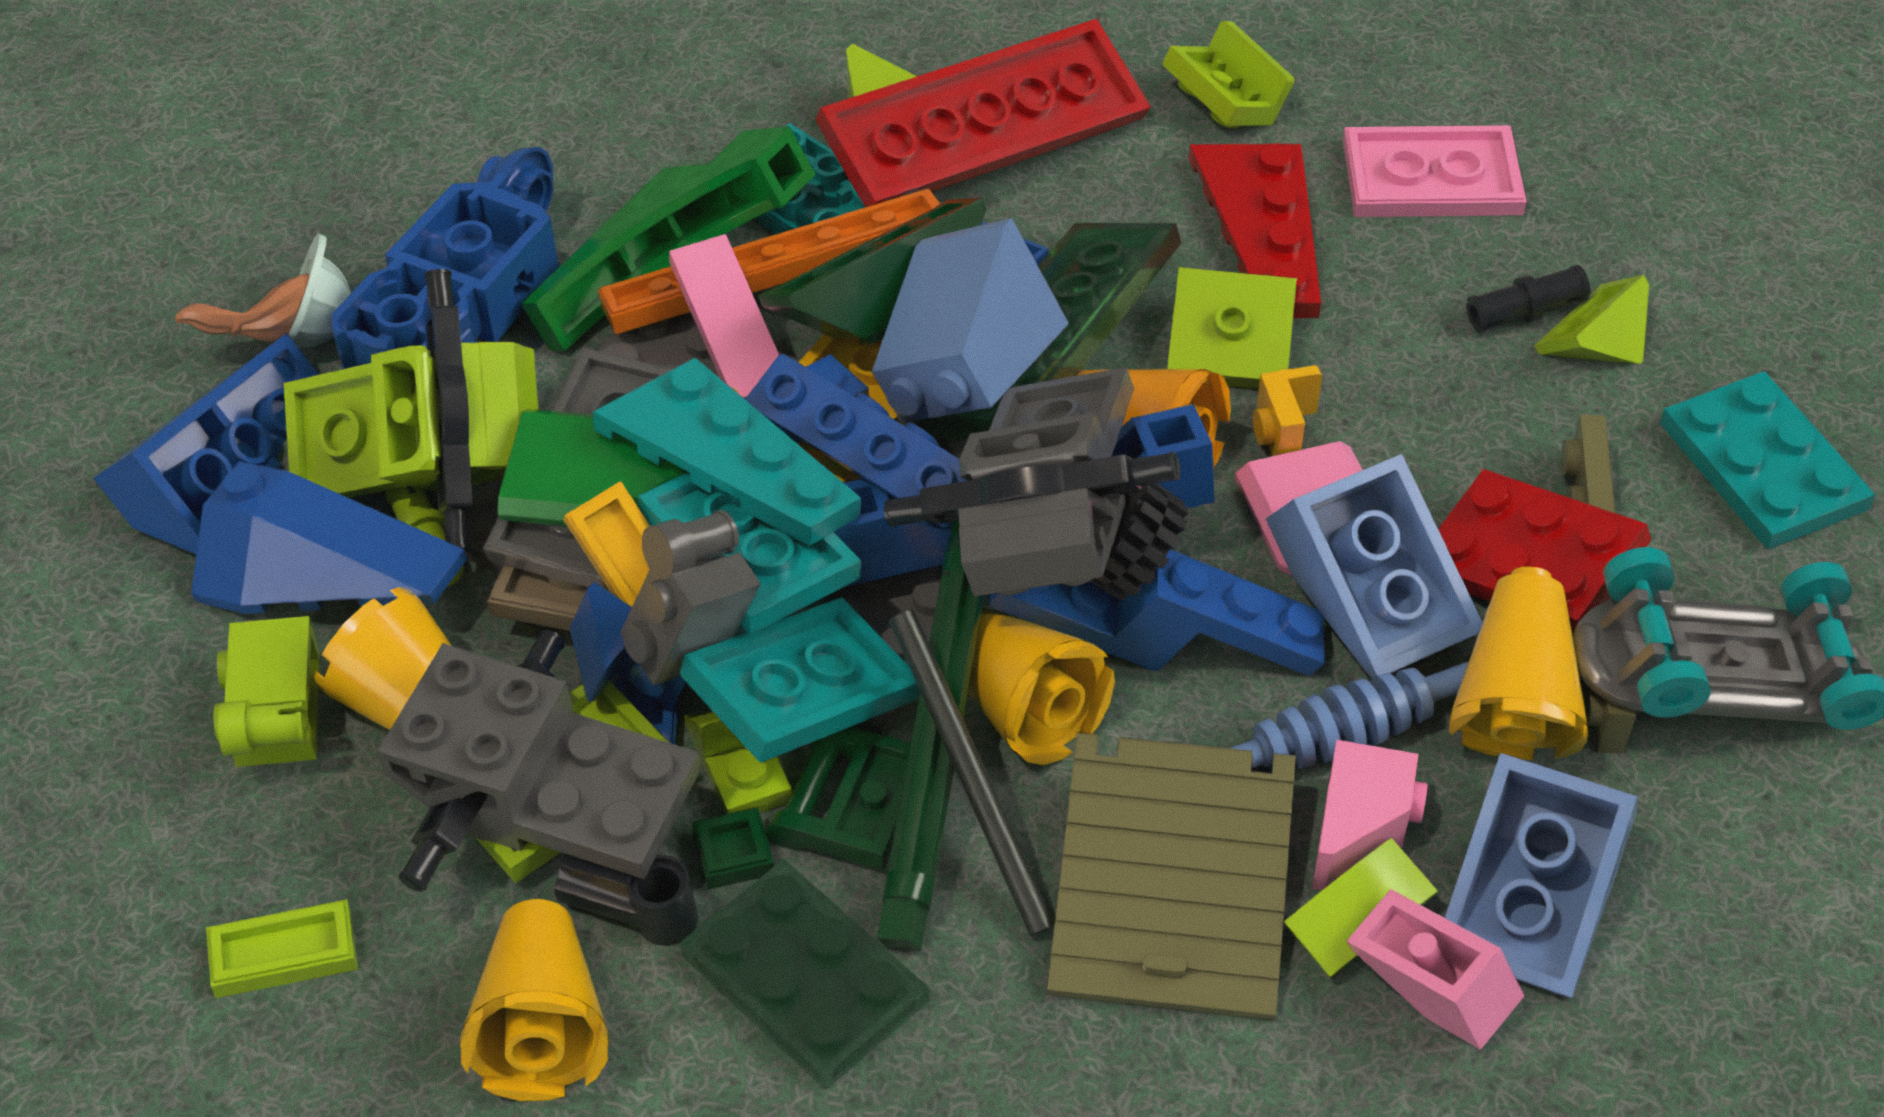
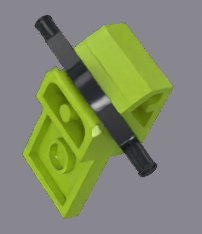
M433 269L425 272L428 312L425 315L427 348L426 346H406L372 354L371 363L283 383L289 472L347 498L405 486L437 492L439 515L444 516L445 541L464 549L465 552H469L473 549L469 522V510L473 506L472 485L504 478L522 412L526 409L539 410L534 349L515 342L461 343L458 306H453L452 271Z

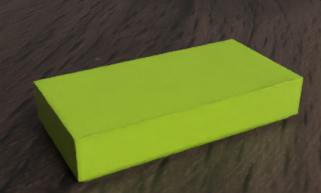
M347 899L206 927L210 985L215 998L358 970L352 915Z

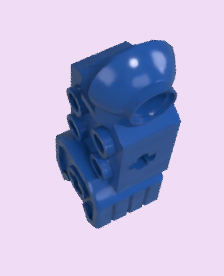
M528 147L514 150L505 157L497 155L491 157L483 165L477 182L452 184L385 254L387 267L369 274L331 314V327L342 369L371 363V355L406 346H426L427 348L425 315L428 312L425 272L433 269L452 271L453 306H458L461 343H477L476 339L478 337L490 342L498 341L524 311L521 303L559 268L551 218L546 213L551 204L554 191L553 164L547 151L541 147Z

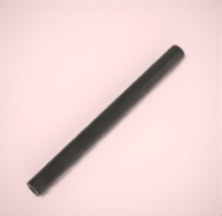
M913 609L907 610L892 617L889 623L1029 935L1033 936L1055 926V922Z

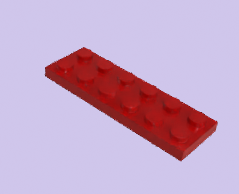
M1097 19L821 107L815 121L865 207L925 189H930L933 192L1143 119L1151 106Z

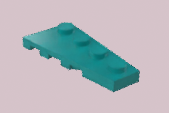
M693 358L593 411L594 431L611 440L619 434L637 444V454L655 464L660 465L664 460H667L690 472V482L709 493L718 490L740 499L741 510L808 546L813 545L860 517V496L697 358Z

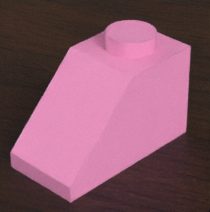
M1336 740L1312 889L1323 890L1391 837L1400 848L1403 847L1408 822L1421 824L1428 783L1415 781L1418 754Z
M1392 889L1388 891L1347 940L1351 950L1420 1014L1480 1050L1524 997L1501 948Z

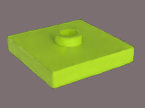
M1179 267L1167 369H1207L1210 372L1224 376L1227 386L1259 389L1260 374L1288 369L1297 278Z

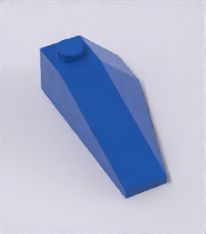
M286 333L131 448L93 479L133 529L196 554L203 504L237 463L241 461L279 469L281 462L276 460V457L287 438L283 383L319 374Z

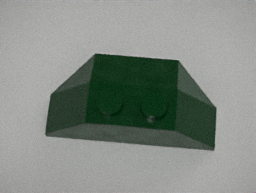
M983 198L949 199L935 208L758 295L764 308L832 338L858 339L861 345L883 340L916 245L922 239L980 226L986 212Z

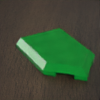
M526 409L520 417L498 496V516L500 520L567 526L563 520L567 513L620 481L638 507L639 495L688 471L667 460H664L660 465L655 464L637 454V444L619 434L611 440L594 431L593 415Z

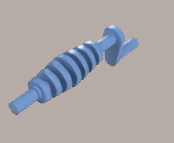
M1468 662L1427 677L1423 676L1417 669L1409 668L1398 671L1396 678L1392 674L1386 673L1373 676L1371 683L1366 679L1349 681L1346 687L1340 684L1327 687L1322 690L1321 697L1313 694L1301 700L1298 710L1290 706L1278 712L1276 724L1270 718L1255 724L1252 740L1233 746L1231 749L1252 751L1253 764L1251 769L1262 766L1272 774L1274 753L1296 755L1295 768L1303 769L1314 766L1316 757L1323 764L1333 762L1336 740L1378 746L1388 740L1389 733L1397 736L1410 729L1412 721L1420 724L1431 718L1436 701L1457 694Z

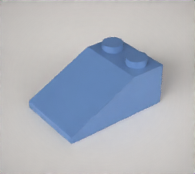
M1402 454L1297 497L1266 518L1292 577L1371 679L1373 676L1392 673L1479 634L1483 622Z
M1500 753L1445 918L1501 948L1517 981L1572 999L1637 814V796Z

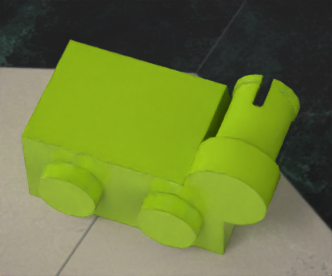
M309 616L229 623L228 650L218 651L217 654L218 680L221 689L225 690V700L214 705L213 720L215 736L220 745L223 756H232L236 767L317 760L319 688L314 680L315 671L320 673V651Z

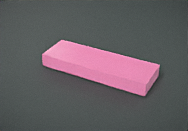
M726 234L670 250L669 263L719 378L731 388L736 389L741 397L746 398L779 356V353Z

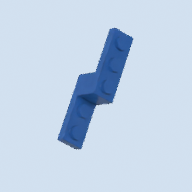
M1169 550L1166 557L1170 560L1162 569L1158 566L1154 571L1155 579L1148 586L1142 582L1140 592L1133 597L1128 594L1125 600L1113 598L1091 581L1076 586L1060 583L1034 587L1015 595L988 594L987 606L1022 620L1089 641L1106 653L1152 671H1159L1199 632L1309 677L1325 663L1323 615L1319 610L1174 550Z

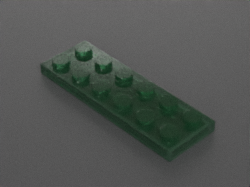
M1074 223L1038 266L1069 324L1010 388L1077 376L1181 245L1177 224ZM1002 397L991 408L916 420L913 423L932 437L946 438L950 441L968 439L970 434L989 431Z

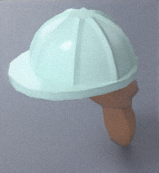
M318 233L308 250L299 276L288 279L272 289L248 311L239 313L202 303H194L182 308L176 314L175 321L176 324L187 323L205 334L221 335L230 333L232 336L240 334L268 342H274L287 333L297 347H313L328 342L334 337L331 327V314L351 292L347 280L340 269L330 260L323 257L327 238L325 235Z

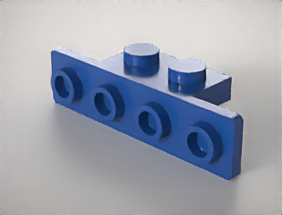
M785 354L779 355L746 398L748 403L774 425L895 499L920 495V489L967 481L960 477L959 458L939 447L938 442L925 430L910 422L906 426L890 418L888 412L867 395L858 393L855 397ZM951 522L938 525L941 527H947L951 524Z

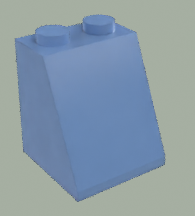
M1012 218L922 239L916 245L872 369V373L886 395L888 403L894 409L901 423L991 408L1069 324Z

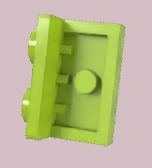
M1232 21L1220 22L1209 46H1170L1162 63L1178 79L1177 84L1184 92L1197 97L1211 110L1210 116L1217 123L1232 129H1237L1240 126L1272 125L1294 84V77Z

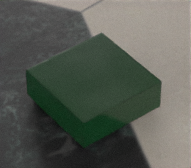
M758 807L692 822L693 836L707 890L775 874L773 858Z

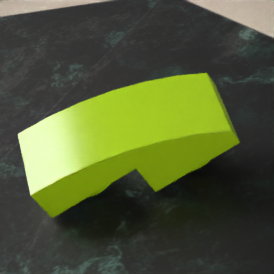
M1391 837L1284 921V925L1331 979L1358 957L1349 947L1347 940L1390 889L1421 906L1437 894L1438 891Z

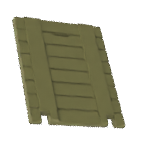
M1077 732L1047 995L1275 1020L1296 755L1274 753L1271 774L1251 771L1253 755L1250 750L1119 737L1117 744L1118 755L1117 757L1097 755L1099 735Z

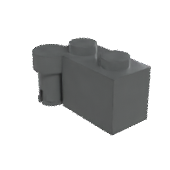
M718 510L711 515L685 523L678 519L668 520L648 526L643 532L642 550L650 570L620 634L623 637L627 653L633 661L641 665L653 685L679 677L685 654L734 637L761 585L740 552L727 557L724 555L733 553L736 550L734 547L739 544L737 526L730 514L724 510Z

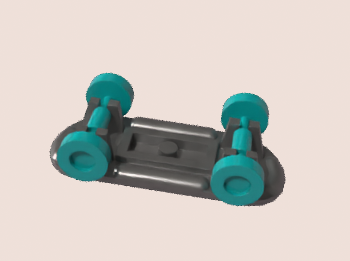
M1652 547L1631 549L1615 556L1604 568L1603 577L1608 594L1613 600H1608L1590 609L1578 622L1572 636L1579 677L1594 693L1612 704L1635 711H1643L1655 717L1670 718L1685 714L1818 722L1827 723L1831 727L1841 730L1863 728L1884 718V678L1873 674L1869 658H1865L1859 648L1847 636L1853 613L1850 605L1844 604L1852 595V586L1846 570L1841 565L1833 562H1817L1796 569L1784 579L1781 584V594L1788 610L1786 611L1783 609H1771L1766 606L1674 599L1672 591H1668L1675 579L1668 555L1664 551Z

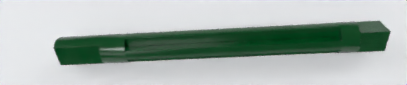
M959 521L952 523L951 534L947 541L929 645L963 718L985 595L974 596L961 563ZM921 692L882 897L883 907L877 938L887 949L921 951L927 913L931 908L955 769Z

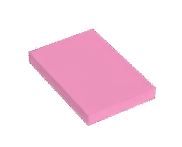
M1511 126L1344 128L1343 146L1354 217L1524 215L1527 201Z

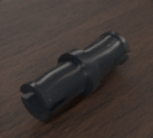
M1578 264L1569 267V269L1536 279L1530 275H1525L1514 279L1512 286L1479 296L1468 297V303H1466L1468 319L1477 333L1487 331V329L1520 319L1530 323L1542 319L1546 311L1589 300L1588 295L1591 293L1590 283L1585 270Z

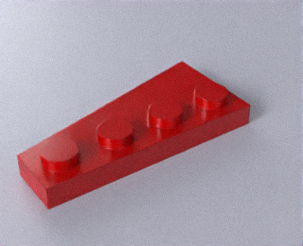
M1190 144L1188 160L1194 173L1198 172L1203 182V193L1209 206H1214L1221 222L1220 230L1227 245H1231L1238 259L1237 267L1239 272L1297 278L1293 318H1319L1321 297L1301 144Z

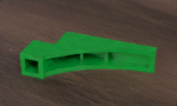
M790 126L742 131L709 164L664 167L521 303L548 349L551 351H565L591 326L605 316L597 291L601 287L670 267V250L724 235L774 208H783L816 175Z

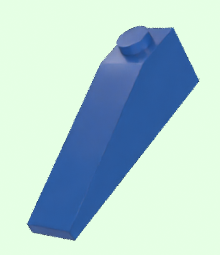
M239 461L203 504L191 594L195 601L202 604L243 614L266 613L268 605L275 603L297 602L301 611L321 610L324 601L357 599L362 607L375 598L384 606L398 598L390 591L397 587L410 589L419 597L423 604H434L468 557L464 549L289 471Z

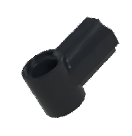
M564 854L559 863L558 877L554 886L558 902L637 926L643 938L656 945L670 946L679 944L689 938L696 929L699 916L689 872L683 862L673 856L657 855L645 879L568 854ZM671 898L665 902L655 903L661 899Z

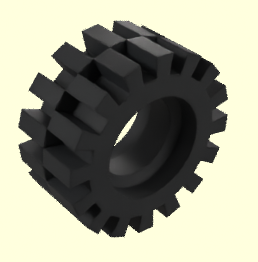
M1158 483L1142 485V491L1124 494L1126 505L1103 577L1090 580L1115 599L1125 600L1128 594L1133 597L1140 592L1142 582L1148 586L1155 579L1154 571L1159 566L1163 569L1170 560L1166 557L1169 550L1176 549L1181 539L1176 535L1186 528L1187 521L1184 519L1188 515L1186 503Z

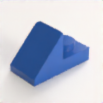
M593 582L586 590L570 626V633L588 702L592 703L616 674H619L631 682L640 692L653 697L672 710L685 694L689 684L681 676L656 685L652 684L641 665L633 661L627 653L623 637L620 633L632 607L596 582Z

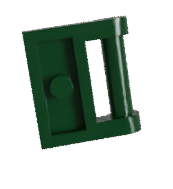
M851 726L808 743L811 752L785 809L775 812L768 827L767 835L773 843L780 847L794 851L805 847L883 870L892 849L911 743ZM844 757L850 758V764L825 820L811 816L835 761L841 760Z

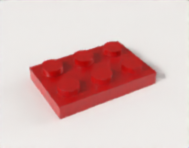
M1486 469L1480 472L1438 528L1463 583L1471 595L1490 601L1497 581L1504 576L1511 575V572L1516 568L1537 567L1548 571L1552 578L1559 581L1564 587L1570 626L1573 633L1578 622L1590 609L1611 598L1603 577V571L1607 563L1620 553L1635 548L1647 547L1652 540L1646 523Z

